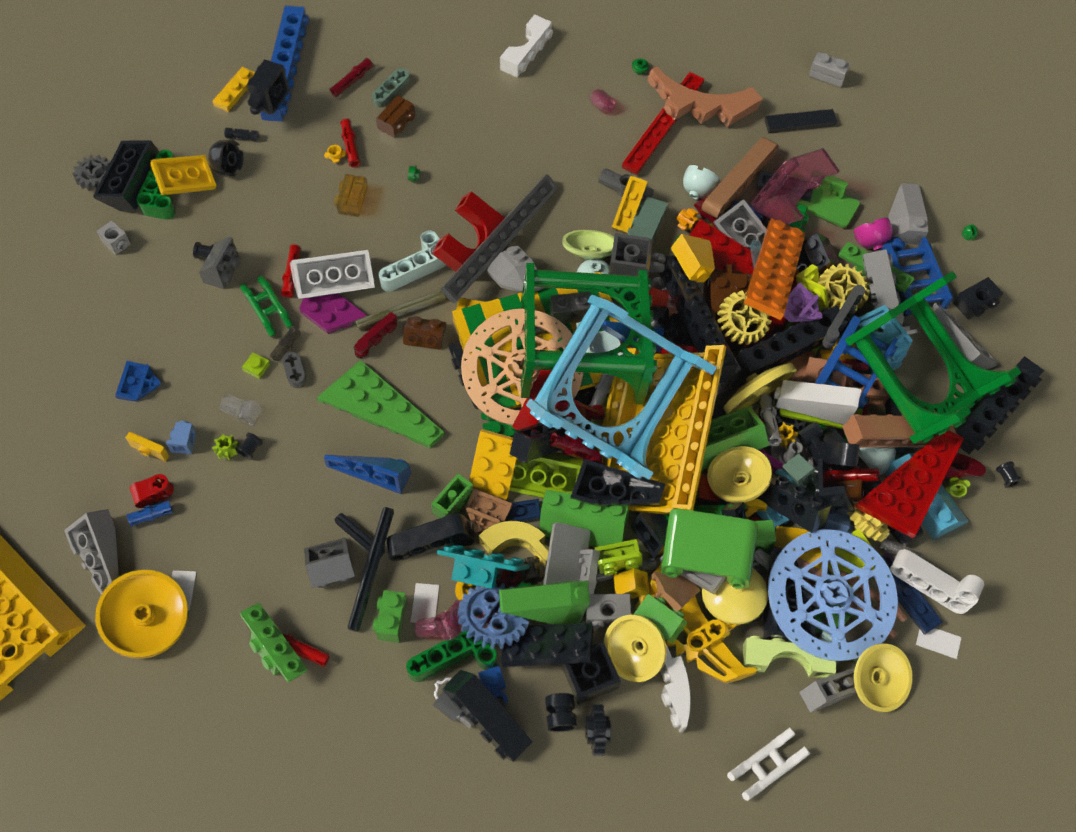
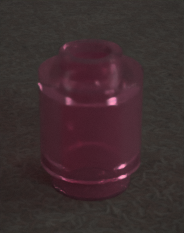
M596 89L591 94L590 100L592 104L602 113L608 114L614 110L616 101L604 90Z

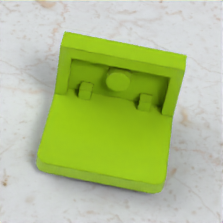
M637 539L595 547V550L600 551L598 561L600 574L604 573L605 576L617 574L618 570L626 569L627 571L632 568L639 569V566H642V553L639 552Z

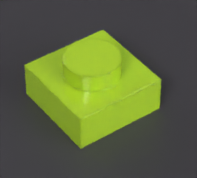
M252 353L242 366V370L260 379L270 366V361Z

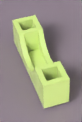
M750 636L743 643L742 665L745 668L755 667L758 672H765L773 660L787 657L798 661L805 668L808 677L822 679L836 674V661L814 657L798 648L795 644L785 642L784 639L764 640L760 636Z

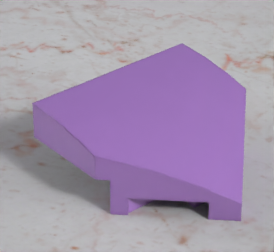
M798 283L790 292L783 317L790 322L821 320L822 313L819 312L817 302L819 295L814 296L801 283Z

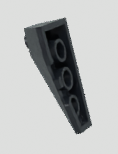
M584 459L570 498L590 505H659L665 484L651 479L648 480L645 477L639 479L629 472Z
M771 548L768 582L773 563L782 551V548ZM796 559V561L794 562V566H796V567L799 568V565H798V562H797V559ZM787 578L786 599L790 611L795 612L798 609L795 581ZM801 586L803 604L808 601V593ZM768 597L764 609V639L780 638L790 641L778 626ZM809 606L806 609L807 613L812 612L813 609L811 610ZM807 621L802 622L801 627L815 637V626Z

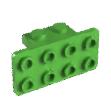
M817 168L812 172L810 179L798 173L792 176L794 179L815 183L811 200L809 202L783 195L780 197L781 200L795 202L797 205H805L808 207L807 212L839 227L846 228L860 204L858 200L845 195L848 182Z

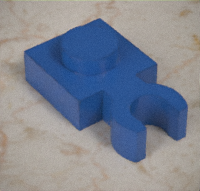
M496 666L479 672L480 681L496 699H503L504 704L508 705L506 694L501 692V690L506 689V684L500 667Z

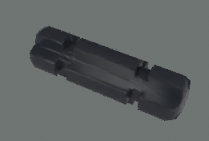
M227 127L224 131L225 138L229 139L234 137V139L249 141L251 139V141H259L260 138L259 131L256 130L249 132L250 130L235 128L233 130V128Z

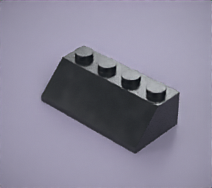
M151 140L121 141L93 197L119 211H136L138 207L137 196L151 168V160L155 159L159 152Z

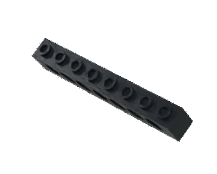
M675 255L666 256L665 263H662L665 265V270L659 274L694 347L698 350L697 353H704L706 346L725 345L726 351L719 383L731 382L738 364L696 281L689 280Z

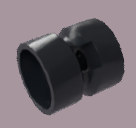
M556 693L546 696V711L550 713L547 716L548 731L566 732L576 729V714L572 712L575 709L574 695L571 693Z

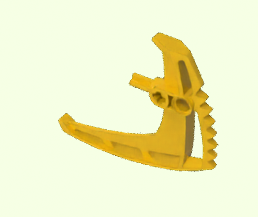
M757 498L744 502L746 504V519H749L757 511L767 510V504ZM661 565L655 570V572H661ZM651 576L648 581L649 594L655 597V594L658 592L657 585ZM647 594L639 597L635 610L638 609ZM696 596L679 610L685 614L683 619L688 622L682 630L687 637V644L683 645L677 639L673 644L669 641L666 642L667 647L676 646V655L686 653L687 663L696 660L698 670L724 683L739 681L756 674L757 668H745L723 643L724 639L730 635L729 631L740 624H729L719 619L708 622L698 605ZM668 602L665 604L669 609H673ZM712 629H714L715 631L719 630V635H717L716 633L712 634ZM693 640H700L703 645L695 648L691 645V642ZM704 655L726 676H722L711 669L698 656Z

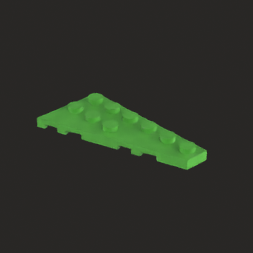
M361 360L317 397V401L320 403H327L339 411H346L358 419L389 429L394 434H401L408 437L409 440L431 448L444 436L443 430Z

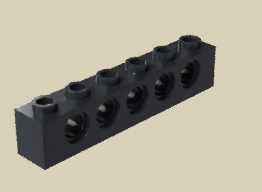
M837 305L830 309L827 307L821 311V320L803 321L799 324L794 323L783 332L778 331L767 340L762 339L754 346L740 350L736 361L741 367V373L745 379L754 373L759 375L771 368L783 365L823 345V339L840 311ZM847 318L845 320H847L848 322L843 331L838 330L839 336H841L844 333L846 327L849 324V320Z
M1024 356L1016 365L1022 372L1015 378L1017 381L1008 387L1002 385L999 391L992 395L989 394L966 419V422L956 430V434L964 438L960 448L969 455L974 449L979 451L986 443L983 439L986 436L991 438L997 431L995 426L997 424L1002 425L1009 417L1007 413L1009 411L1013 413L1020 405L1019 399L1021 398L1024 401L1031 393L1029 388L1031 386L1035 388L1042 381L1040 375L1044 370Z

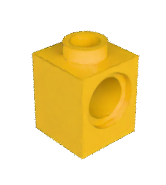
M632 568L614 575L615 594H630V600L650 593L647 572Z

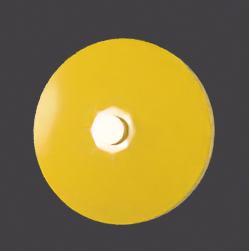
M136 570L115 579L101 594L95 612L96 627L104 643L119 655L134 659L154 657L171 648L181 637L188 620V604L181 587L171 577L154 570Z

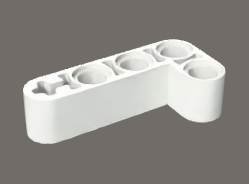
M905 549L898 551L890 568L895 576L958 614L966 613L978 602L984 587V581L976 575H967L959 582L913 552Z

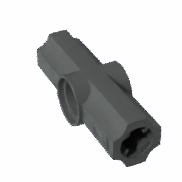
M605 168L601 172L598 183L616 190L618 195L623 197L630 175H620ZM646 186L641 200L642 203L645 202L647 196L652 198L654 189Z

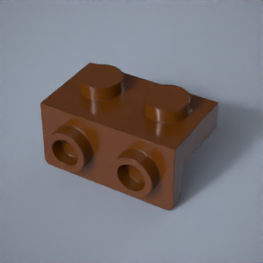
M418 316L408 317L404 326L403 344L441 349L447 322H442L438 319H422Z

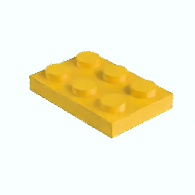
M205 155L151 160L150 164L161 195L215 190L216 183Z
M484 429L480 430L469 479L473 489L498 498L508 499L517 463V458L509 454L513 437Z

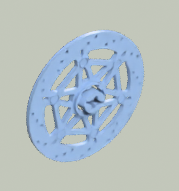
M825 529L813 533L808 532L795 538L779 553L773 563L769 576V603L778 626L793 644L814 657L830 661L857 659L870 646L882 643L894 625L898 598L892 573L886 562L873 547L852 534ZM818 547L821 549L822 556L802 569L794 566L796 559L803 553ZM835 547L856 555L865 563L864 567L859 568L836 556ZM828 561L831 562L834 575L827 574ZM818 563H822L821 577L808 573V570ZM837 563L849 568L853 573L842 577ZM858 576L860 579L850 587L847 580ZM803 577L816 581L815 587L813 588L804 581ZM871 577L876 579L879 588V611L871 606L868 579ZM787 578L795 581L798 608L795 612L790 611L786 599ZM860 585H863L865 603L853 594ZM801 586L813 594L805 604H803ZM815 601L819 609L807 613L806 609ZM853 601L854 603H856L864 611L862 612L850 608L851 602ZM825 612L829 627L813 619V616ZM845 612L859 617L848 626H844ZM832 614H839L838 629L835 626ZM864 620L872 623L871 629L864 636L853 642H846V632ZM807 621L831 634V643L813 637L801 627V623Z

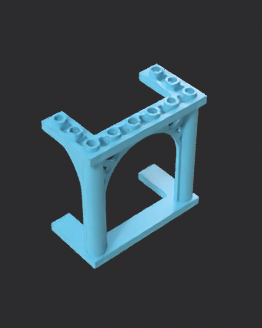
M591 294L587 301L591 306L536 399L530 398L526 406L531 409L530 414L535 416L545 426L566 429L565 434L576 440L577 437H580L584 440L582 443L591 449L597 447L601 449L599 453L608 459H611L612 456L618 459L616 463L629 471L633 476L639 479L643 476L650 480L654 472L647 467L646 453L650 438L660 418L692 366L713 375L717 367L703 358L681 349L628 316L627 311L611 301ZM607 315L675 356L643 410L631 421L613 427L599 426L586 420L576 408L572 397V380L575 370ZM563 388L566 389L565 395H558L559 392L562 394ZM566 400L569 402L566 410H555V405L559 401ZM570 412H573L575 414L574 419H572L570 416L566 415H568ZM587 424H590L589 429H585ZM629 427L633 428V429L629 432V433H630V436L628 435V433H627V431H626L627 428H629ZM617 431H620L623 435V442L620 445H616L613 441V436ZM603 432H607V433L609 434V435H608V442H609V443H607L606 437H604V436L601 437V435H602Z

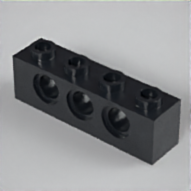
M773 470L768 488L757 497V499L765 502L768 507L811 533L825 527L831 505L824 502L822 498L814 496L807 492L805 488L797 486L789 481L788 478L780 476Z

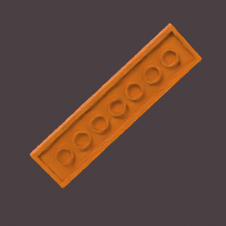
M771 218L744 304L779 320L782 319L785 314L805 233L798 228L786 225L781 220Z

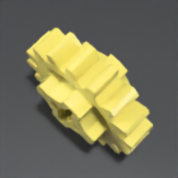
M855 508V512L847 513L850 516L849 519L854 522V528L856 530L860 529L867 538H873L875 541L881 542L890 534L887 524Z

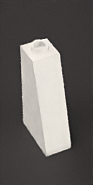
M783 380L781 387L776 388L774 399H777L776 407L844 425L858 408L861 389Z

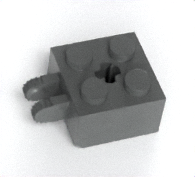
M615 233L609 274L637 276L639 270H647L648 278L649 272H664L665 265L662 263H665L666 256L652 252L653 241L650 238Z

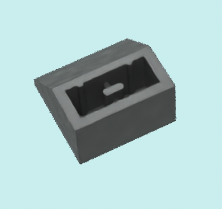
M232 237L222 239L213 246L199 272L203 283L225 289L227 283H230L235 268H238L240 264V257Z

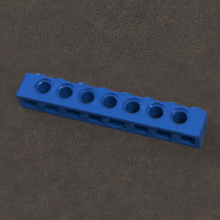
M284 7L271 58L272 62L284 65L289 90L294 87L293 77L297 74V62H300L303 37H306V25L309 24V15L306 14L305 7ZM288 92L275 113L267 114L261 112L262 120L283 122L284 115H287L288 112L287 103L291 100V92Z

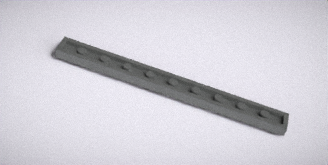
M548 174L544 175L442 286L440 290L452 303L460 299L559 188Z

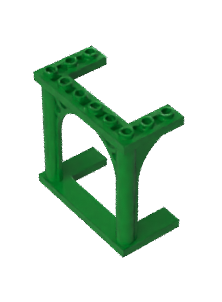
M526 263L521 295V309H524L525 357L521 376V398H529L534 370L552 371L563 351L535 350V287L592 290L607 294L617 300L631 318L655 332V328L651 326L653 321V310H650L652 295L649 294L651 279L647 278V270H639L637 276L535 270L534 263ZM631 329L628 338L617 348L601 353L585 352L575 372L602 373L619 377L628 382L634 389L635 404H643L645 397L649 396V385L653 384V372L656 373L657 360H654L656 344ZM633 346L637 348L640 354L630 353L627 347Z
M953 271L845 339L849 346L853 343L856 344L913 430L914 434L909 437L913 444L921 440L925 443L934 438L935 434L941 435L947 432L951 425L954 428L966 422L965 417L971 413L969 409L976 405V402L986 397L984 394L989 393L992 395L1001 389L1000 386L1008 387L1017 381L1015 378L1022 373L1017 366L1006 371L983 369L970 362L958 349L925 300V297L957 278ZM908 308L946 364L950 384L948 394L941 403H926L913 396L903 386L869 335V333L894 319ZM956 384L962 387L964 393L957 390Z

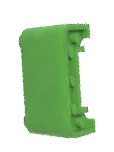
M672 509L668 519L661 574L675 578L681 575L683 570L727 577V581L731 586L737 589L749 588L757 542L758 524L748 519L685 509Z

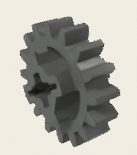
M90 155V159L83 157V162H77L78 166L73 168L75 171L73 176L77 185H80L82 189L86 187L90 191L94 188L96 191L111 161H108L106 157L101 159L100 155H97L96 158Z

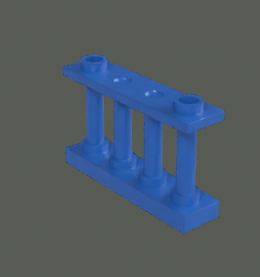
M926 237L922 238L918 248L901 251L893 250L891 243L883 244L881 250L887 249V253L891 254L892 266L905 273L926 270L929 275L928 279L913 281L906 292L895 288L896 292H899V304L913 296L910 289L929 286L943 277L934 257L932 246L928 243ZM920 255L923 261L920 264L902 266L899 264L898 259ZM947 284L935 291L936 294L925 297L927 303L940 301L941 306L945 309L948 308L953 299L952 292L948 289ZM909 308L903 312V316L912 314Z
M854 315L814 384L840 386L831 381L832 378L829 375L832 370L835 372L839 371L861 383L865 387L860 394L858 410L859 408L863 409L868 401L866 395L877 376L873 371L870 378H867L841 364L842 361L839 360L842 353L845 355L847 353L869 365L862 353L851 345L849 346L845 341L847 337L861 329V326H859L861 319ZM869 334L877 347L885 351L883 356L886 360L888 356L893 357L898 348L895 345L898 341L897 338L894 337L888 344Z

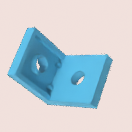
M883 305L858 317L861 319L859 326L861 328L865 327L890 310L886 305ZM896 318L881 326L884 332L880 333L874 330L869 333L888 344L894 337L898 339L895 344L898 346L893 357L888 356L887 362L893 371L902 365L901 362L907 356V351L913 342ZM869 366V370H865L864 374L872 375L873 370Z

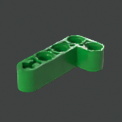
M161 150L157 153L155 159L174 158L170 150ZM151 167L137 196L138 205L145 216L165 220L171 219L176 213L169 196L161 195Z
M464 631L410 658L406 664V669L412 681L421 682L471 655L474 656L477 664L483 670L493 668L497 663V653L495 648L491 649L489 643L484 648L482 647V641L474 644L471 638H467L468 631ZM454 645L463 647L460 652H453L451 650ZM486 653L491 654L493 658L490 661H483L481 659L482 655ZM435 655L443 657L442 661L438 663L432 662L431 659ZM427 660L429 668H427L424 661ZM417 666L421 671L416 672L414 667Z

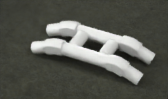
M790 727L754 755L728 772L727 776L731 781L742 776L750 769L760 779L742 793V797L746 801L756 796L810 755L809 750L805 746L786 761L778 753L777 749L796 735ZM768 755L778 766L769 774L759 764Z

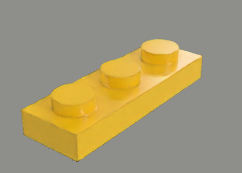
M241 67L214 98L213 105L229 112L248 90V80L252 78L255 72Z
M630 175L613 221L612 229L627 234L628 229L632 227L633 219L637 214L648 181Z

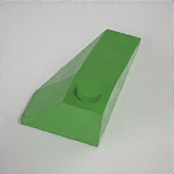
M568 580L499 590L501 613L549 624L580 623L590 603L588 580Z

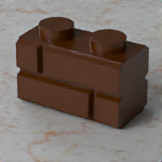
M397 96L376 118L377 128L394 138L398 133L403 132L405 125L409 121L412 122L415 118L414 104Z

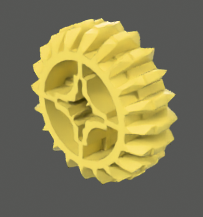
M840 263L837 267L832 265L830 269H826L823 272L818 284L827 288L828 302L831 308L837 305L841 309L846 301L845 298L849 296L856 285H862L865 288V293L861 297L860 303L854 305L856 306L854 312L858 308L863 307L870 294L868 289L870 283L866 282L867 276H861L863 270L857 272L856 266L851 269L849 268V263L845 267ZM836 278H842V279L839 280V281H837V280H835L834 282L831 281V280L836 279Z
M739 291L737 294L732 293L730 297L724 299L725 303L720 304L722 310L717 313L722 318L718 319L717 322L723 324L720 327L721 331L726 330L724 337L731 335V342L737 339L738 344L741 345L745 342L746 345H749L751 342L756 343L759 341V338L761 339L765 336L764 332L766 333L769 330L767 325L771 324L772 321L767 319L770 315L744 304L747 292L744 294L743 291ZM734 304H742L739 311H732ZM757 324L753 332H746L749 325Z

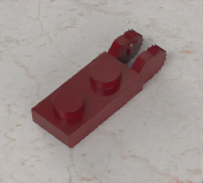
M393 312L386 315L354 344L356 357L361 359L367 356L369 349L373 345L377 346L387 333L390 334L396 329L397 316Z

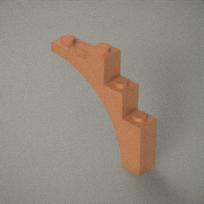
M657 66L651 69L647 79L649 84L660 94V97L666 101L664 109L674 120L691 112L693 117L702 124L717 115L719 120L726 127H729L756 111L763 100L753 87L731 94H708L695 91L678 84L666 76Z

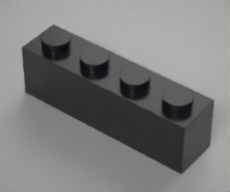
M542 423L516 430L509 454L516 457L518 461L527 463L562 450L550 446L549 442L552 441H549V438L553 433L565 437V429L562 427L560 429L549 428Z

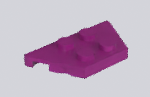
M338 293L303 298L299 308L302 315L327 334L335 332L340 328H347L351 326L350 323L367 316Z

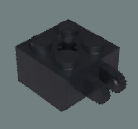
M264 59L261 65L257 67L252 78L248 80L247 87L250 97L247 101L248 105L251 106V114L258 115L261 112L273 114L276 112L290 91L284 65Z
M603 642L592 645L591 662L561 664L578 705L620 687L621 680ZM587 670H591V673L594 671V675L586 674Z

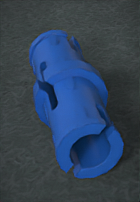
M168 500L153 506L147 505L144 509L128 513L127 519L132 527L142 522L155 521V518L173 513Z

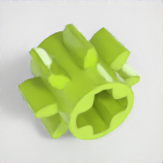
M222 434L218 439H214L216 446L212 447L214 453H217L219 459L224 457L230 460L234 455H238L235 448L239 446V443L235 441L233 435L228 437Z

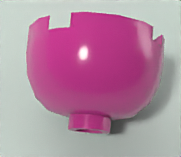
M888 217L874 220V223H865L855 228L854 236L858 244L866 249L873 248L874 251L882 249L883 244L890 240L893 232L892 224Z

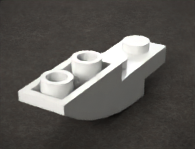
M666 644V659L661 675L664 682L669 684L664 686L661 697L666 707L669 706L672 713L670 715L674 728L678 727L679 732L682 733L687 727L690 713L689 682L682 657L672 658Z

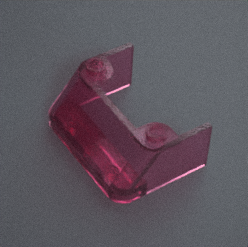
M824 148L788 159L778 168L754 198L751 206L761 215L769 219L781 220L786 225L803 220L804 216L797 208L796 203L807 189L818 188L825 177L837 174L840 170Z

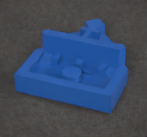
M126 361L115 397L136 402L158 388L161 382L155 377L149 364L144 365Z

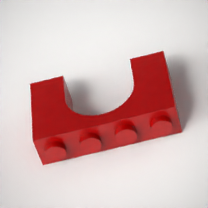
M472 191L461 198L455 212L474 227L478 238L476 248L471 249L464 246L448 233L439 239L431 253L455 272L505 218Z

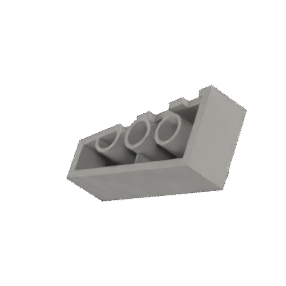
M887 249L863 254L862 260L865 275L867 276V282L870 283L868 289L870 290L869 296L872 311L883 305H886L889 310L898 306L900 296L899 292H896L894 285L897 284L895 273H892L890 267L893 265L891 254L887 253ZM903 313L895 317L900 325L904 322ZM881 327L876 329L877 332L883 330Z

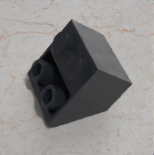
M816 232L803 241L797 268L800 273L813 264L818 267L820 278L826 269H830L832 265L837 267L840 263L829 238Z

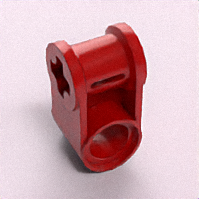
M156 474L143 481L133 483L129 489L135 507L145 508L147 505H152L155 502L170 497L173 494L174 486L165 475Z

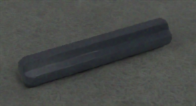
M343 513L338 514L334 519L335 523L370 553L373 539ZM384 548L381 557L385 554Z

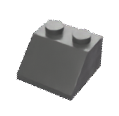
M346 537L304 548L305 565L312 588H323L330 583L336 581L345 582L351 577H355Z

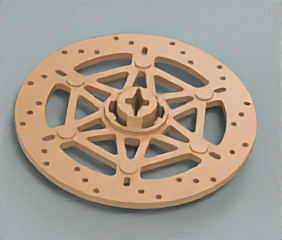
M513 309L498 313L480 324L466 343L461 363L463 383L473 403L485 415L500 423L513 426L520 410L503 407L493 401L491 397L497 393L521 403V406H523L526 398H521L522 370L519 369L524 363L525 357L524 309ZM535 310V318H537L535 319V326L544 329L553 336L549 341L535 336V342L542 344L536 347L535 350H544L546 348L551 351H556L559 348L565 350L573 336L571 331L556 318ZM505 327H511L512 333L493 347L485 345V342L494 333ZM518 337H520L524 349L516 350ZM512 340V352L498 350V348ZM495 354L507 357L505 363H503L497 358L493 357V355ZM478 357L487 359L489 384L485 387L481 386L477 375ZM492 362L504 369L496 378H493ZM534 370L531 388L541 370ZM575 372L573 375V400L579 391L583 372ZM505 375L510 379V381L497 386V383ZM516 384L519 396L503 391V389ZM563 388L562 394L559 393L558 395H565L566 389Z

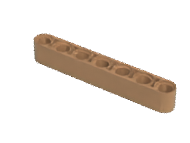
M761 137L705 199L702 211L717 219L720 218L772 160L779 144Z

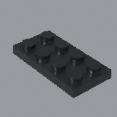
M593 623L528 626L524 636H520L518 642L513 640L511 646L504 643L501 656L502 667L591 662Z

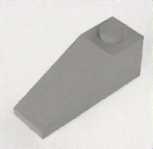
M855 668L816 680L799 693L810 713L856 694L854 685Z

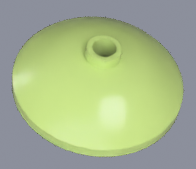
M576 230L563 236L562 244L564 248L581 259H602L612 255L614 237L608 233L596 230Z

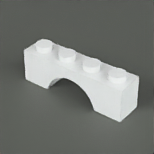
M534 14L526 24V38L529 42L519 47H508L500 57V70L517 78L522 72H525L530 61L535 59L537 52L542 50L544 43L552 37V22Z

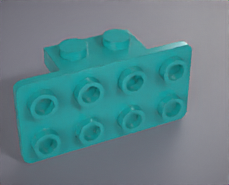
M461 545L444 546V549H437L438 555L455 558L451 580L490 589L495 588L498 568L521 571L530 567V564L524 563L525 559L512 557V559H504L505 555L484 554L485 551L479 549L465 550V546Z

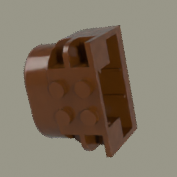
M727 264L725 270H714L704 283V299L716 322L722 318L717 315L718 311L722 310L720 304L725 303L724 299L730 297L732 293L737 294L739 291H743L745 294L748 290L752 274L733 271L731 264ZM734 304L732 311H739L742 304ZM717 322L719 328L723 326L722 323ZM757 324L749 325L746 332H751ZM724 329L721 331L723 336H725L726 330ZM731 335L724 337L731 351H738L743 347L744 342L740 345L737 339L731 342Z

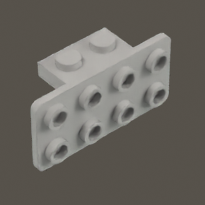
M559 522L553 524L544 584L568 580H588L589 594H594L600 551L588 550L589 530Z

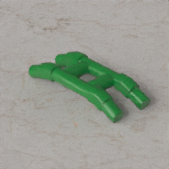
M264 276L257 278L264 292L254 296L246 284L240 286L241 291L254 309L269 337L277 334L267 317L275 312H278L287 329L294 326L288 312ZM269 298L273 305L263 310L259 302Z

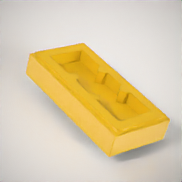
M129 432L125 437L130 446L137 449L144 456L149 457L151 455L165 462L169 458L165 447L133 432Z

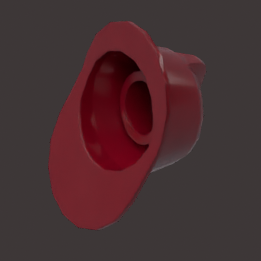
M957 453L945 477L949 479L953 476L962 479L967 475L979 477L985 475L986 469L976 459Z

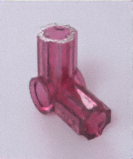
M456 600L447 611L440 613L436 617L419 619L415 623L417 637L422 639L442 637L444 641L457 637L461 632L459 628L461 624H458L459 616H457L459 603L462 600Z

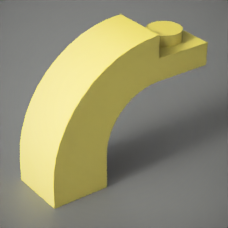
M505 521L495 524L479 534V543L488 554L500 553L511 546H520L529 550L546 569L549 547L545 544V535L536 527L519 521Z

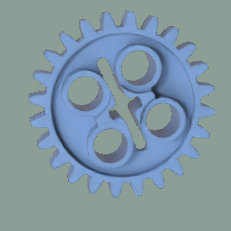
M496 583L493 589L482 588L477 585L475 590L469 588L468 594H464L462 601L459 603L457 616H459L458 624H463L461 631H468L467 638L474 636V644L482 641L483 648L487 643L490 644L491 649H494L495 644H498L501 649H503L504 643L511 646L513 640L518 642L520 636H524L525 630L528 627V618L501 613L500 607L498 613H495L500 603L499 590L505 589V583H502L500 587H497ZM489 617H492L488 627L484 629L483 627L487 625Z

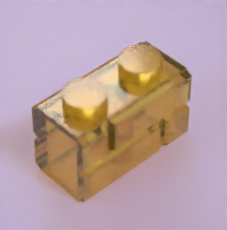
M346 174L344 180L340 181V193L334 199V205L337 206L339 214L360 216L368 189L365 177H355L354 175Z

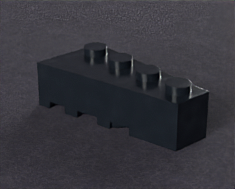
M460 670L441 688L450 698L451 702L466 715L465 718L468 722L481 731V737L487 743L491 742L496 749L494 751L502 760L508 759L514 762L533 742L475 674Z

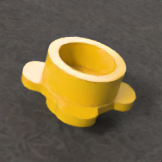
M331 145L324 156L326 159L332 160L333 163H339L340 159L346 156V152L341 150V147L338 145Z

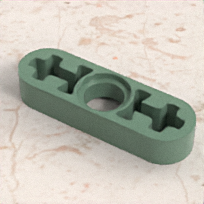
M403 68L397 69L372 93L373 104L376 107L386 106L410 82L408 70ZM395 86V89L388 90L387 87Z

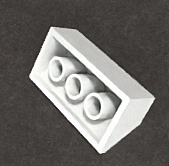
M368 250L298 259L290 262L293 283L298 299L375 288Z

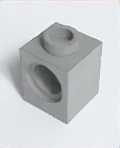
M112 220L97 231L102 243L115 255L125 250L131 244L126 233Z

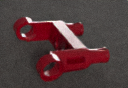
M566 400L556 403L555 409L560 411L566 410L569 402ZM574 400L576 408L586 420L598 421L606 417L605 407L601 405L589 406ZM570 412L566 416H570L572 419H574L575 414L573 412ZM553 433L549 438V441H552L549 442L550 446L562 449L569 456L604 464V456L599 451L584 446L582 443L584 440L580 437H577L575 440L567 434L563 437Z

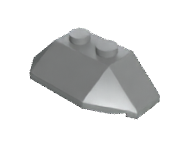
M512 246L506 251L501 252L486 268V271L501 288L522 292L526 263L534 262L519 246ZM535 287V291L541 290L545 287Z

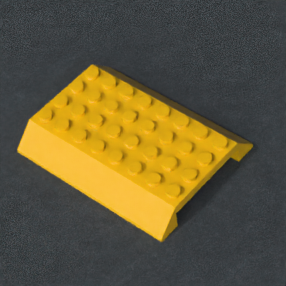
M725 345L706 346L704 353H692L717 368L713 375L693 366L690 368L656 425L647 448L646 464L648 469L654 472L650 479L665 484L659 505H629V512L670 514L672 509L693 511L726 351ZM627 348L632 354H640L637 348ZM655 354L654 360H657L656 373L653 372V384L649 385V396L645 397L643 404H635L632 386L625 380L614 376L606 407V417L603 420L602 426H619L635 418L647 404L675 356L673 354ZM631 427L627 428L626 430L629 436V432L633 429ZM620 431L615 432L613 436V441L616 445H620L623 442V435ZM603 432L602 435H601V437H602V436L606 437L607 443H609V442H608V435H609V434H608L607 432ZM604 456L603 465L629 472L616 463L618 459L612 456L611 459H608Z

